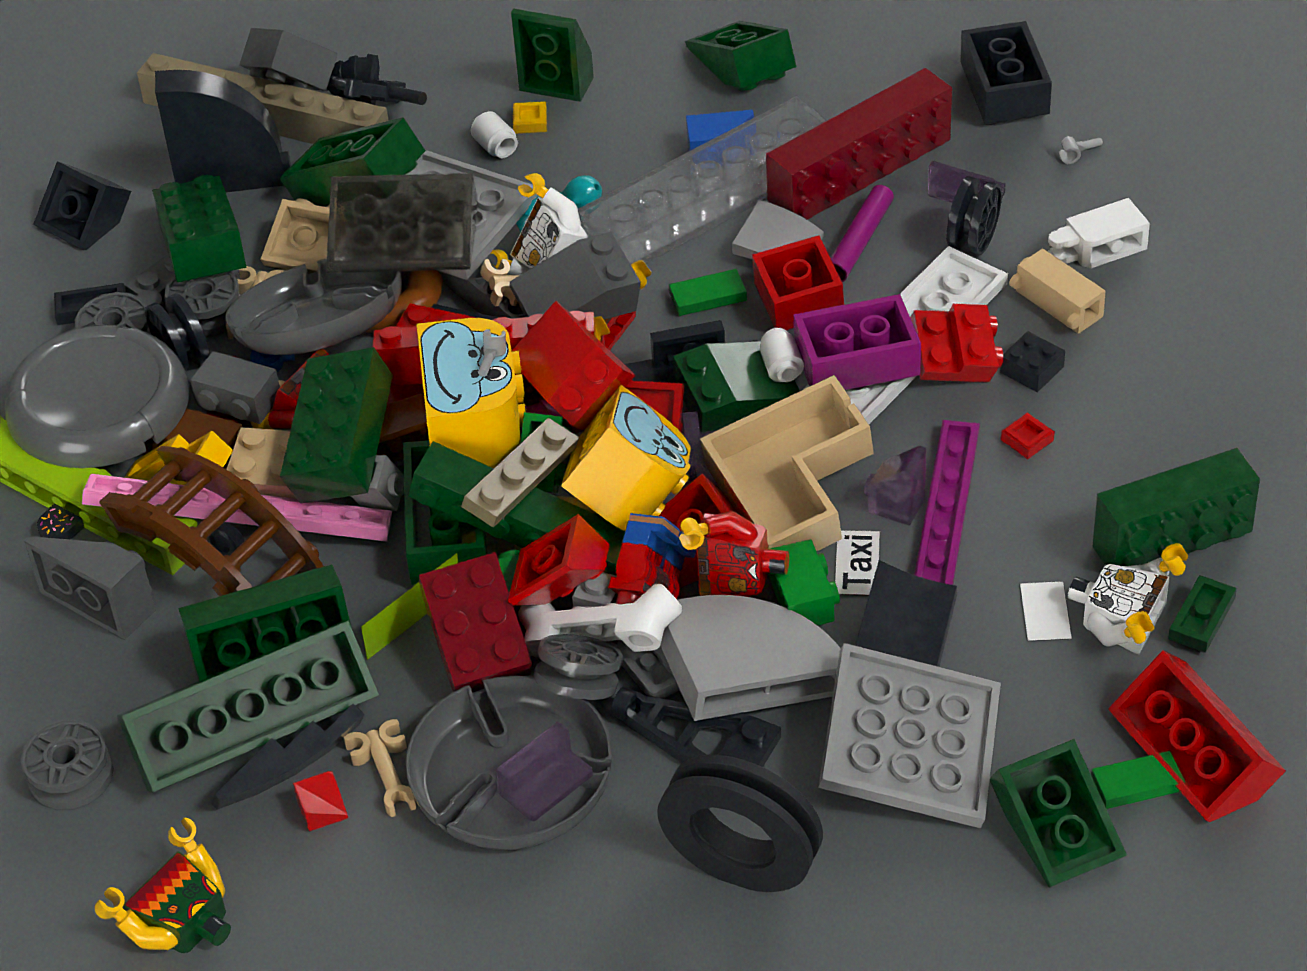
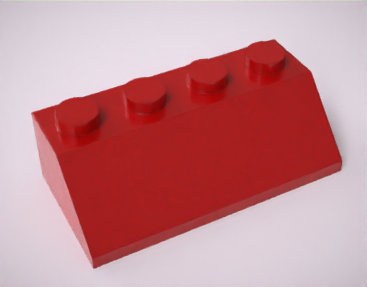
M1164 650L1157 655L1108 708L1148 755H1153L1178 782L1176 787L1208 822H1212L1258 801L1286 772L1280 763L1186 661ZM1171 752L1185 782L1159 753Z

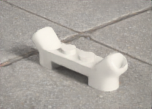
M654 584L634 603H607L604 606L589 608L576 606L570 610L555 611L550 603L544 605H521L518 611V619L526 629L524 640L528 653L536 658H540L538 648L542 638L558 634L583 635L602 641L622 640L634 652L656 650L660 647L664 629L682 613V605L663 584Z

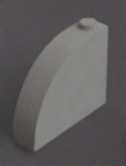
M706 595L678 599L682 605V613L664 629L660 646L694 721L833 697L841 648L824 630L812 621L783 606L744 596Z

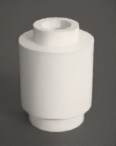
M484 112L475 118L471 126V135L490 155L506 158L516 150L518 140L515 131L495 112Z
M773 328L762 336L760 352L769 377L776 382H790L797 378L804 369V362L794 336L783 328Z

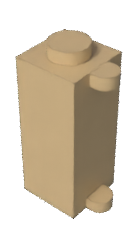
M1043 248L1032 256L1024 258L1017 266V273L1010 279L1009 285L1016 289L1018 293L1078 334L1104 315L1106 290Z

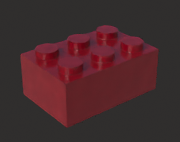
M496 552L419 575L420 591L453 692L468 685L472 693L484 689L483 680L491 678L531 675L532 662L514 607L508 601L509 592Z

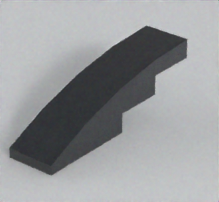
M352 704L326 731L312 721L285 748L272 737L214 795L212 805L218 810L256 796L295 776L331 751L344 739V736L356 729L365 714Z

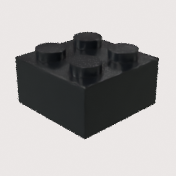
M1027 331L1003 354L1000 373L1038 392L1064 367L1065 350Z

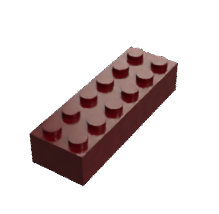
M923 68L766 153L767 202L794 212L807 220L886 175L893 173L904 165L917 160L931 150L942 146L951 140L952 87L927 68Z

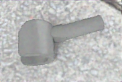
M1067 136L1061 142L1064 150H1060L1059 155L1065 164H1072L1080 159L1081 151L1102 146L1103 141L1099 137L1076 142L1073 137Z
M486 329L483 332L484 358L478 370L480 376H487L495 357L506 353L505 331H502V334L497 337H491L490 329Z

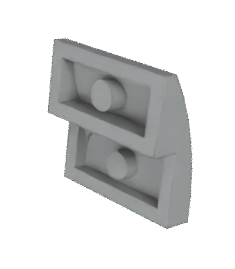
M758 200L733 241L732 252L735 255L752 259V254L820 235L822 240L824 231L794 212L772 203Z

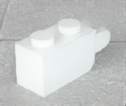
M1126 198L1067 218L1065 227L1059 228L1057 231L1054 230L1049 234L1048 243L1052 248L1048 252L1065 264L1078 261L1083 267L1094 268L1146 250L1150 223L1133 202Z

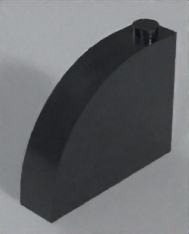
M192 70L155 71V94L175 182L181 184L194 181L195 178L202 175H212L213 177L220 176L225 192L284 186L279 178L291 167L289 151H282L277 126L268 110L255 96L241 86L209 73Z

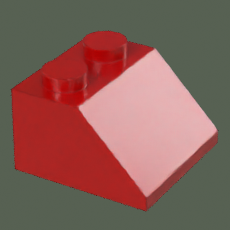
M577 514L520 550L508 601L512 605H544L559 596L565 597L569 595L579 584L588 579L593 580L602 574L607 565L606 559L610 544Z

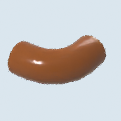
M419 267L412 270L409 274L407 288L400 294L393 310L381 322L365 332L374 333V330L396 326L409 303L430 308L433 304H438L443 287L442 275L437 270L429 267Z

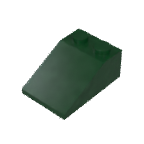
M513 8L511 18L519 91L581 102L594 78L592 52L577 20Z
M737 21L685 41L686 47L725 85L738 87L740 91L756 88L758 82L764 79L776 80L786 75L785 71L797 67L789 31L784 28Z
M761 341L705 344L673 356L674 383L684 385L683 401L702 437L800 392L795 380L776 382L769 377L760 352Z
M1075 739L1002 767L990 777V783L1007 820L1049 888L1127 856Z

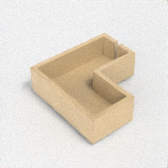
M835 375L700 438L707 469L736 512L753 524L762 525L767 529L768 549L812 539L816 551H819L841 540L842 534L838 511L817 481L874 454L870 426L855 404H851L850 397Z

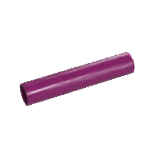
M876 185L872 188L831 256L832 263L842 282L849 276L894 200L893 192L884 185Z

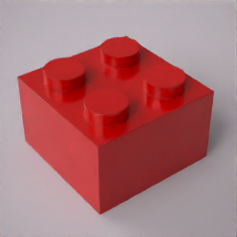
M820 235L752 254L754 283L774 328H783L785 330L794 328V314L844 305L843 283Z

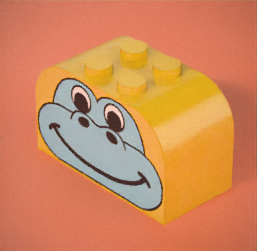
M465 318L418 323L417 333L429 444L431 445L432 441L489 467L495 468L521 442L520 427L523 426L524 412L526 410L525 404H518L524 403V386L519 351L511 352L507 330L493 320ZM486 329H490L491 337H497L502 334V331H505L506 353L495 357L487 376H480L478 370L484 358L483 332Z
M620 385L580 434L576 449L571 453L561 486L605 520L626 531L630 513L659 516L665 507L662 502L670 492L676 495L682 489L689 478L686 473L691 467L688 463L691 448L686 438L671 422L623 385Z

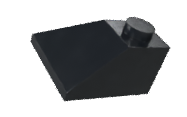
M57 161L33 225L81 249L87 250L120 223L132 191L108 179Z

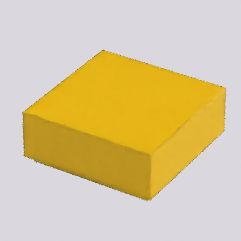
M546 102L513 103V130L515 134L547 132Z

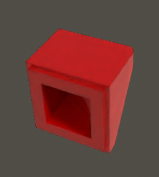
M332 771L293 783L296 799L309 832L348 819V814Z

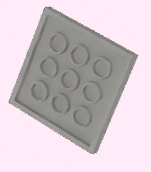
M426 150L416 161L418 163L416 168L408 174L402 175L397 180L398 186L396 189L385 196L377 194L346 228L347 240L468 280L528 210L532 200L538 197V195L525 197L518 190V186L526 184L533 189V184Z
M843 643L839 653L818 788L981 828L986 816L1001 683Z

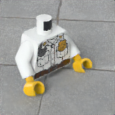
M537 173L525 176L527 180L532 182L533 189L526 184L518 186L521 195L530 197L537 194L540 197L537 198L510 255L514 258L513 261L508 260V256L503 250L496 249L490 253L497 257L496 266L492 264L497 269L502 259H506L509 262L510 271L508 275H521L577 240L588 238V235L581 227L576 204L552 187L547 189L544 178Z
M1175 543L1163 550L1161 558L1143 565H1105L1095 583L1077 576L1074 577L1069 588L1068 598L1085 604L1083 625L1104 646L1120 645L1133 653L1140 654L1150 633L1155 629L1154 625L1166 604L1169 571L1175 576L1183 574L1186 568L1183 561L1188 559V554L1181 544Z

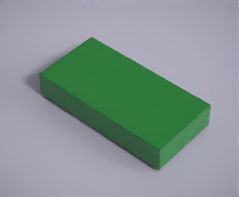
M737 269L669 284V294L679 316L747 301V291Z
M1171 752L1159 753L1185 782ZM1153 755L1101 766L1091 770L1092 779L1106 809L1180 792L1176 787L1178 782Z

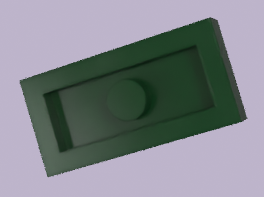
M1199 575L1169 629L1168 639L1206 653L1235 600L1237 588Z

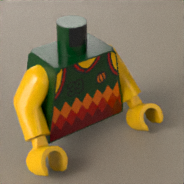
M189 818L181 820L183 827L188 832V837H179L173 827L168 831L170 843L177 847H184L186 850L184 855L177 851L125 903L123 893L117 888L109 887L104 892V895L113 903L114 908L108 907L101 900H98L95 904V913L98 917L102 919L115 918L117 920L116 926L142 949H173L180 953H188L203 938L214 946H219L225 942L230 934L231 926L223 920L226 910L223 902L225 887L217 865L203 844L197 845L194 841L196 826Z

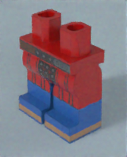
M630 513L616 565L617 577L611 576L608 586L609 589L618 594L616 604L634 603L654 584H663L677 599L680 591L678 579L685 557L694 558L697 549H685L679 540V536L684 534L683 531H680L678 527L665 517Z

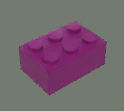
M900 294L793 315L794 338L804 362L803 371L809 387L835 375L844 390L920 375L921 342Z

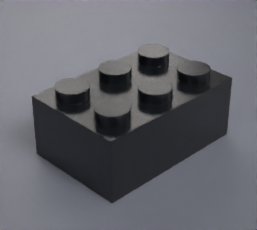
M1026 21L961 30L960 62L984 124L1050 114L1052 81Z

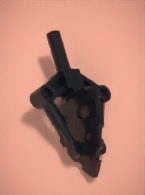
M367 54V57L359 58L357 55L350 56L345 62L341 60L336 62L326 89L331 95L372 105L376 104V100L384 102H398L399 100L418 105H424L427 101V94L425 92L407 89L405 82L380 80L378 55Z

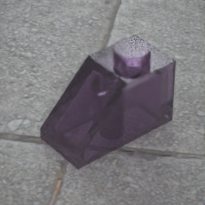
M917 446L886 459L882 462L876 474L871 473L864 487V495L868 496L869 513L909 526L911 525L925 501V447Z

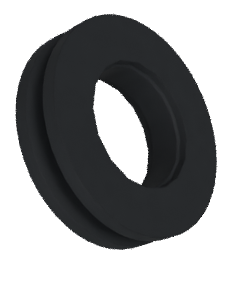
M702 755L684 761L676 769L668 788L658 804L657 815L661 829L669 842L684 858L702 871L721 881L753 891L779 892L799 885L805 879L823 840V828L817 812L794 786L759 765L735 757ZM709 808L730 810L748 818L761 827L771 840L750 838L733 831L719 821Z

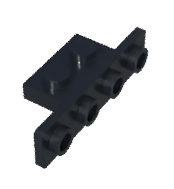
M718 320L650 333L652 359L624 365L636 375L632 379L633 381L674 383L673 356L705 344L725 343V330L722 321Z

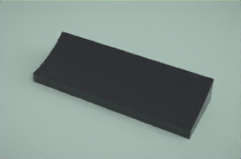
M878 560L855 646L940 667L957 598V586L918 577Z

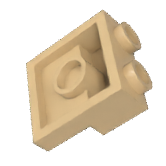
M282 199L260 260L264 266L289 270L305 264L308 274L317 272L318 260L336 257L337 253L343 254L347 243L346 228L352 221L347 212L339 206L328 205L327 207H322L304 199H296L295 201Z

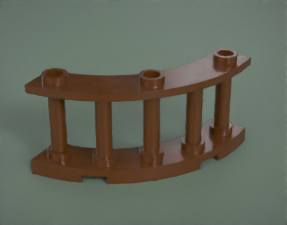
M160 446L156 451L165 466L133 495L109 492L99 501L118 532L136 535L150 542L155 538H159L170 544L168 549L171 554L194 571L201 567L217 582L212 589L219 596L253 587L240 573V567L270 538L274 540L289 560L265 583L293 576L297 572L303 573L324 567L318 558L319 552L317 548L301 536L294 526L258 492V489L248 479L241 480L215 462L182 447ZM171 480L187 482L163 505L157 504L154 506L148 503ZM203 488L226 499L197 527H188L173 517ZM240 509L260 527L232 554L223 556L207 541V538Z

